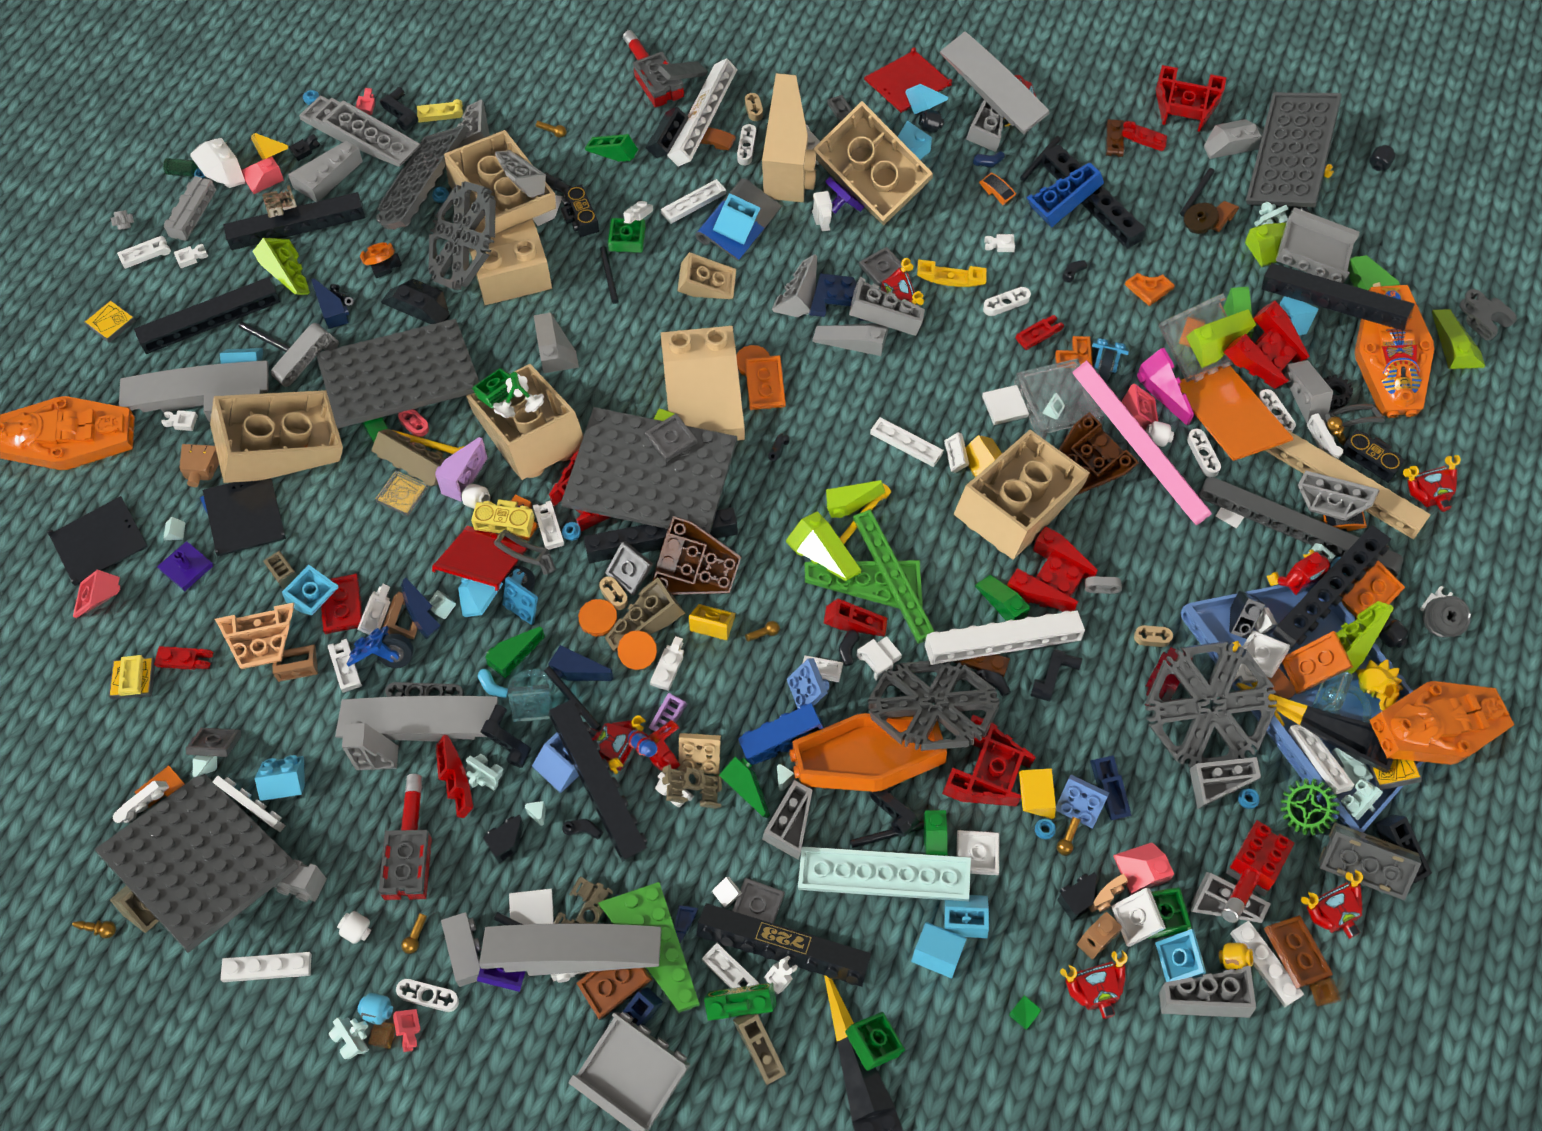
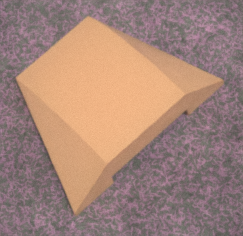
M294 602L274 606L273 611L239 618L231 615L215 619L241 669L282 660L295 605Z

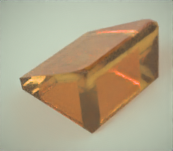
M1331 978L1309 985L1317 1006L1342 1001L1336 984Z
M385 1022L380 1025L374 1024L368 1044L390 1049L395 1034V1025Z

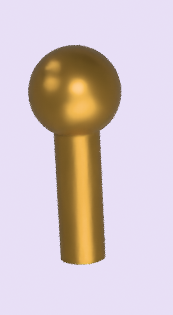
M537 120L536 127L552 132L556 137H564L567 133L566 128L562 125L555 127Z
M769 621L764 628L746 634V640L749 642L765 635L775 636L779 633L780 626L776 621Z
M1072 817L1064 839L1057 843V851L1061 855L1067 856L1073 851L1072 840L1080 823V819Z
M419 913L410 936L402 941L401 947L405 953L413 954L418 950L419 942L417 939L427 918L426 915Z

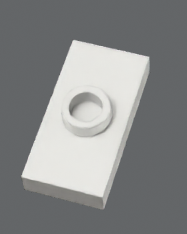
M958 432L944 440L950 469L953 473L969 465L963 435Z
M804 655L803 663L808 658H814L822 679L834 682L840 681L843 662Z

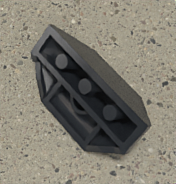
M411 279L390 289L381 301L386 306L429 324L444 322L450 317L443 291L416 279Z

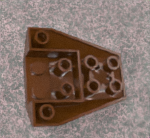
M1090 412L1074 424L1059 448V451L1090 472L1084 486L1076 495L1125 476L1139 464L1127 450L1123 451L1103 431L1102 424Z
M673 516L663 542L652 581L658 577L672 595L730 593L741 556L692 521Z

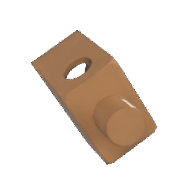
M182 444L180 471L188 479L187 485L198 487L200 480H211L219 465L216 447Z
M1105 912L1084 933L1077 946L1093 960L1121 932L1122 926L1108 912ZM1088 939H1091L1095 943V946H1093Z

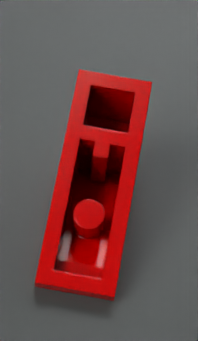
M837 598L826 606L824 624L839 630H856L858 633L883 637L886 634L888 618Z

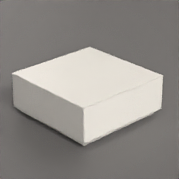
M725 877L712 891L724 908L729 907L742 894L730 877Z

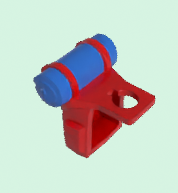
M670 720L650 735L640 730H633L628 735V744L631 748H635L639 755L649 756L653 765L662 771L663 767L671 765V769H677L680 766V763L664 742L668 736L679 728L674 721ZM671 727L670 730H668L667 732L663 733L667 728Z

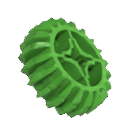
M1307 778L1304 779L1303 786L1297 780L1296 785L1298 788L1296 789L1289 785L1288 787L1292 793L1284 791L1283 794L1288 797V800L1281 799V803L1287 804V807L1280 808L1282 812H1288V814L1283 816L1284 820L1291 818L1288 826L1292 827L1296 824L1294 829L1296 832H1299L1303 827L1302 832L1304 835H1307L1310 829L1313 836L1316 835L1317 828L1321 834L1325 833L1322 827L1324 825L1331 829L1332 827L1328 821L1337 822L1332 817V814H1340L1339 811L1333 810V807L1340 806L1339 802H1332V800L1337 798V795H1329L1333 789L1328 787L1323 790L1325 783L1321 782L1317 786L1316 779H1313L1310 785ZM1310 790L1305 800L1295 801L1300 793ZM1316 791L1325 797L1327 807L1318 805ZM1311 802L1312 805L1320 809L1314 808V810L1309 812L1308 809L1300 805H1306ZM1293 807L1302 809L1304 823L1296 818ZM1326 813L1319 822L1310 824L1315 814Z

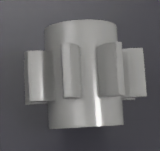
M127 210L114 212V217L110 218L112 226H117L118 230L131 228L130 223H134L132 214H127Z

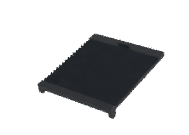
M272 478L258 481L232 482L202 490L217 557L286 539Z
M121 496L56 531H47L74 586L79 585L96 570H106V568L148 547Z

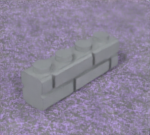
M194 176L193 180L187 184V190L180 196L179 203L172 209L170 218L164 223V228L169 237L187 241L216 192L213 181Z

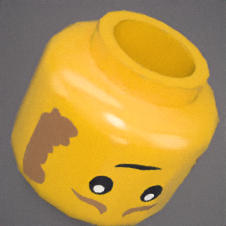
M1226 943L1223 950L1219 951V961L1223 963L1226 970L1242 969L1245 966L1253 965V951L1245 943Z

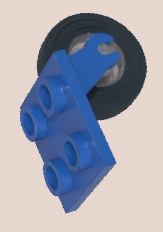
M387 626L382 629L377 628L368 637H361L354 643L355 647L350 652V657L346 664L349 667L373 653L378 656L384 665L391 668H401L411 661L413 645L403 635L387 633L389 630Z

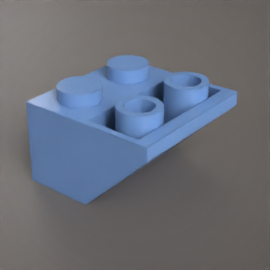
M555 733L543 745L532 767L557 791L562 793L579 775L558 733Z

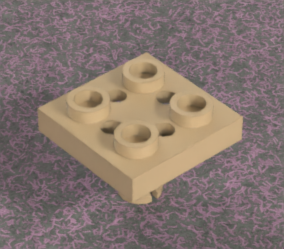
M680 733V766L678 770L687 767L704 770L705 774H719L721 736Z

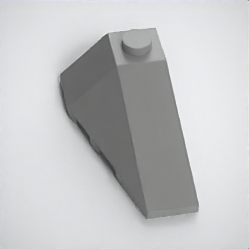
M481 99L467 106L462 115V123L457 125V127L466 125L470 129L466 134V139L458 146L459 148L490 136L484 102Z
M511 150L495 152V156L505 174L522 192L532 198H535L537 195H544L546 174Z
M816 254L801 262L793 274L794 279L784 287L786 289L785 293L777 297L772 307L773 312L794 317L809 313L816 289Z
M552 313L534 315L543 372L550 373L579 368L576 350Z
M875 323L817 326L812 342L881 356L889 327Z

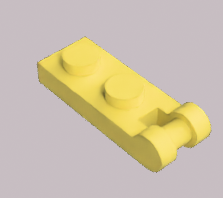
M456 99L449 103L417 106L418 122L461 118L463 115L462 101Z

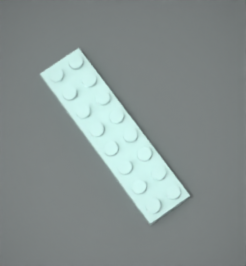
M802 847L798 890L969 902L971 858Z

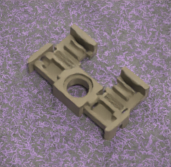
M290 185L287 186L288 192L285 190L284 193L281 191L279 194L277 191L262 194L269 218L283 215V209L287 210L297 207ZM287 198L292 199V201H290V200L288 199V202H287V203H286L285 200H284V203H282V204H281V202H280V199H281V200L287 199Z
M671 765L663 767L662 773L665 774V777L662 778V783L664 785L669 784L667 785L666 801L688 802V798L682 797L684 795L682 791L685 788L696 791L702 790L700 791V794H702V800H700L701 807L713 809L721 807V804L717 803V792L722 790V778L719 774L708 776L704 775V770L687 767L675 770L671 769ZM690 774H693L695 776V784H692L689 781Z
M579 877L569 894L571 896L579 895L583 898L582 901L585 903L575 920L572 919L570 921L565 918V914L560 912L553 924H559L561 918L563 920L560 924H597L603 913L598 902L606 900L608 895L613 894V891L609 888H604V885L601 883L594 885L583 877ZM580 883H582L580 889H579L578 892L576 893V891H577V889H578ZM586 910L593 912L594 920L592 922L584 920L583 915Z

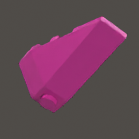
M1161 348L1140 365L1137 374L1138 380L1147 391L1184 424L1190 425L1194 413L1186 394L1181 393V381L1179 377L1175 378L1172 371L1174 364L1165 348Z

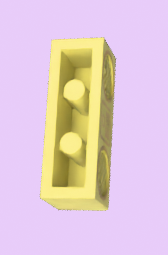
M499 499L497 505L490 501L477 502L471 521L474 530L501 533L506 529L516 536L530 537L535 516L533 510L527 506L517 507L518 502Z

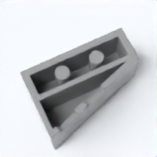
M1308 360L1287 364L1284 376L1289 380L1287 384L1306 423H1308L1312 415L1319 413L1321 419L1325 420V415L1330 410L1333 390Z
M353 721L351 724H344L342 748L356 770L397 769L398 745L366 723Z
M1257 757L1198 763L1190 768L1197 809L1261 778Z
M794 780L766 827L762 840L798 860L802 849L812 789Z
M1206 872L1188 911L1222 916V911L1236 885ZM1252 894L1239 919L1262 923L1271 903Z

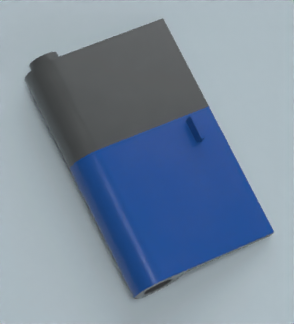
M740 179L730 191V194L760 207L758 216L745 244L743 245L713 230L728 195L695 235L700 243L708 245L710 242H713L737 261L741 259L782 208V205L753 185L748 179Z

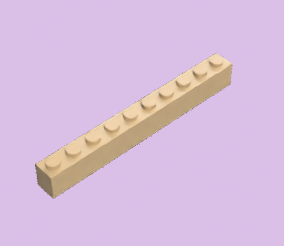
M1288 429L1286 430L1293 437V441L1265 450L1303 474L1305 471H1310L1379 489L1380 492L1372 507L1365 511L1413 540L1431 515L1424 509L1415 506L1407 499L1398 496L1390 489L1381 486L1373 479L1359 473L1356 469L1349 467L1339 459L1332 457L1324 450L1310 444L1307 440L1300 438Z

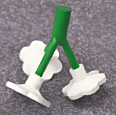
M512 372L510 374L511 378L506 380L507 392L509 393L507 400L494 403L493 405L495 408L494 412L504 418L515 417V409L510 406L513 394L516 397H521L523 394L526 396L525 399L528 402L525 404V411L527 413L536 411L544 403L543 394L532 396L527 393L529 387L525 376Z

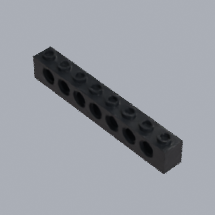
M1060 144L1043 153L1041 164L1057 180L1070 176L1071 172L1082 167ZM1100 186L1081 202L1126 249L1143 241L1146 232L1144 225L1138 222L1103 186Z
M1371 525L1277 625L1273 635L1280 641L1289 644L1291 649L1296 644L1300 646L1307 638L1305 634L1308 631L1312 633L1319 625L1317 621L1320 618L1324 620L1330 614V607L1332 605L1336 607L1342 601L1343 593L1348 594L1355 586L1353 583L1356 580L1360 581L1367 572L1365 570L1368 567L1371 569L1377 563V557L1385 555L1390 548L1387 545L1391 538Z

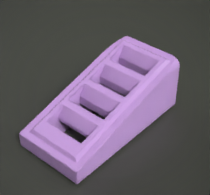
M668 693L649 728L657 731L660 729V727L656 726L658 722L663 725L668 723L660 719L662 715L676 723L686 708L687 703ZM670 703H674L678 706V708L675 709L671 707ZM666 709L674 712V715L671 716L670 714L666 713ZM671 727L667 728L663 733H665V732H667L668 730H670Z

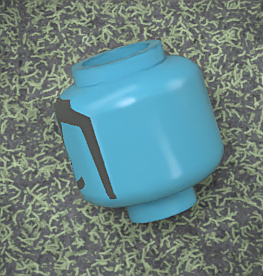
M369 993L360 1000L358 1013L363 1021L380 1025L391 1017L393 1006H391L390 998L387 996Z

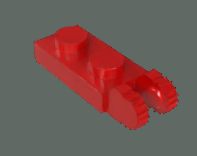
M1128 120L1124 122V129L1122 130L1124 137L1159 151L1165 149L1167 135L1136 125L1133 121Z
M1052 315L1021 331L1016 335L1015 339L1025 350H1028L1060 332L1064 328V324L1060 322L1051 327L1057 321V317Z
M159 646L154 665L160 668L209 669L211 664L208 661L198 660V658H212L213 652L207 649Z

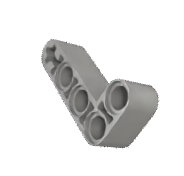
M318 323L311 324L272 368L271 376L284 387L290 386L316 357V353H319L322 349L331 350L337 348L339 341Z

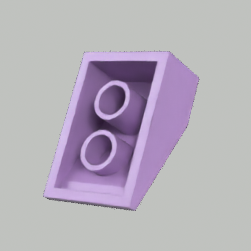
M478 437L445 459L441 466H438L435 476L441 494L462 502L461 494L463 489L474 482L488 459L482 438Z

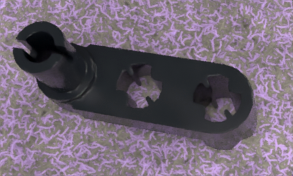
M397 87L392 93L380 99V104L386 111L398 118L396 120L397 124L402 130L406 131L419 120L411 109L398 102L399 99L405 96V92L401 87Z
M1054 649L1045 682L1035 679L1030 696L1050 702L1059 667L1063 665L1079 670L1083 658L1065 654V651Z
M495 705L489 719L485 721L480 732L510 752L506 759L509 764L523 768L531 752V747L501 728L500 723L507 709L501 705Z
M901 783L882 791H869L871 799L895 819L891 826L899 836L905 837L919 824L917 816L890 794Z

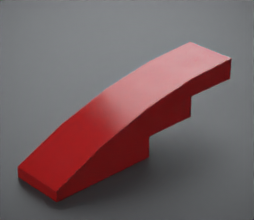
M443 735L436 745L438 780L446 781L447 798L455 799L457 817L465 818L473 809L469 782L458 752L449 736Z

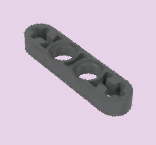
M393 682L385 689L387 697L404 696L403 693L406 696H410V692L413 689L420 690L418 696H429L433 690H439V696H451V694H454V691L458 692L455 696H464L463 689L457 684ZM395 689H398L399 692H397L395 696H393L391 692H394Z

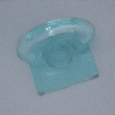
M527 669L517 673L508 684V697L513 722L550 719L548 713L553 708L551 695L555 690V684L545 674L544 670ZM528 677H541L547 681V684L516 687L521 680Z
M1344 672L1321 683L1312 705L1313 708L1341 715L1339 710L1346 700L1347 692L1357 696L1363 706L1361 721L1369 723L1372 716V708L1368 697L1361 689L1350 685L1353 675L1349 672Z

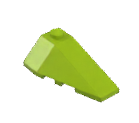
M1286 223L1264 224L1249 230L1245 243L1261 267L1278 262L1276 258Z
M263 238L252 251L260 265L295 295H308L310 291L307 281L301 273L303 268L297 260L299 255L289 239Z
M1249 309L1194 329L1186 338L1201 368L1218 362L1225 355L1223 351L1232 341L1247 334L1256 326V323Z
M1450 309L1432 310L1448 368H1484L1485 363L1480 349Z
M818 511L802 518L786 539V543L796 554L810 558L811 562L816 565L818 563L827 568V571L845 581L860 574L862 571L833 528Z
M1377 601L1357 615L1358 619L1350 624L1344 623L1341 625L1342 629L1337 632V635L1353 665V668L1341 674L1350 677L1364 662L1394 609L1392 605Z

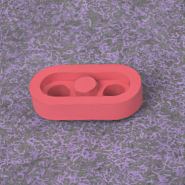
M415 409L398 413L400 423L414 436L422 437L429 432L427 421Z

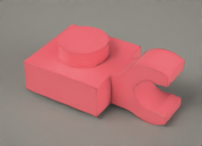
M365 88L364 96H358L355 106L368 115H372L376 103L374 94H372V88Z
M417 1009L396 1011L393 1014L396 1036L403 1035L402 1047L404 1052L413 1051V1047H417L415 1034L420 1031Z

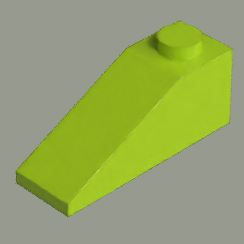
M879 480L826 489L827 509L831 518H842L846 515H851L884 494L885 488L883 483Z

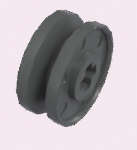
M1456 596L1434 598L1427 603L1423 611L1425 627L1436 637L1447 638L1461 635L1467 630L1471 620L1469 607L1462 599Z

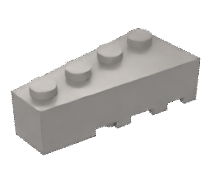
M985 100L970 126L966 140L996 152L1001 140L1003 119Z
M344 141L289 173L288 176L295 190L318 202L358 167L363 160L359 148L348 141Z
M1245 966L1238 970H1225L1223 973L1213 975L1211 973L1205 974L1197 978L1190 977L1165 982L1159 992L1161 1014L1250 1018L1256 1009L1251 966Z

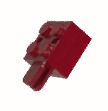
M1170 647L1167 653H1162L1146 684V687L1149 688L1146 693L1147 696H1149L1163 660L1167 661V656H1170L1174 661L1178 658L1175 652L1176 649ZM1169 674L1165 678L1159 693V698L1162 701L1171 700L1180 683L1174 674Z

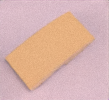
M1124 873L1113 879L1100 891L1090 909L1091 912L1096 910L1102 912L1108 909L1114 896L1125 890L1124 887L1128 880Z

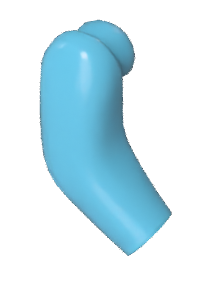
M481 669L478 672V679L484 690L489 695L507 698L509 689L497 685L488 669Z

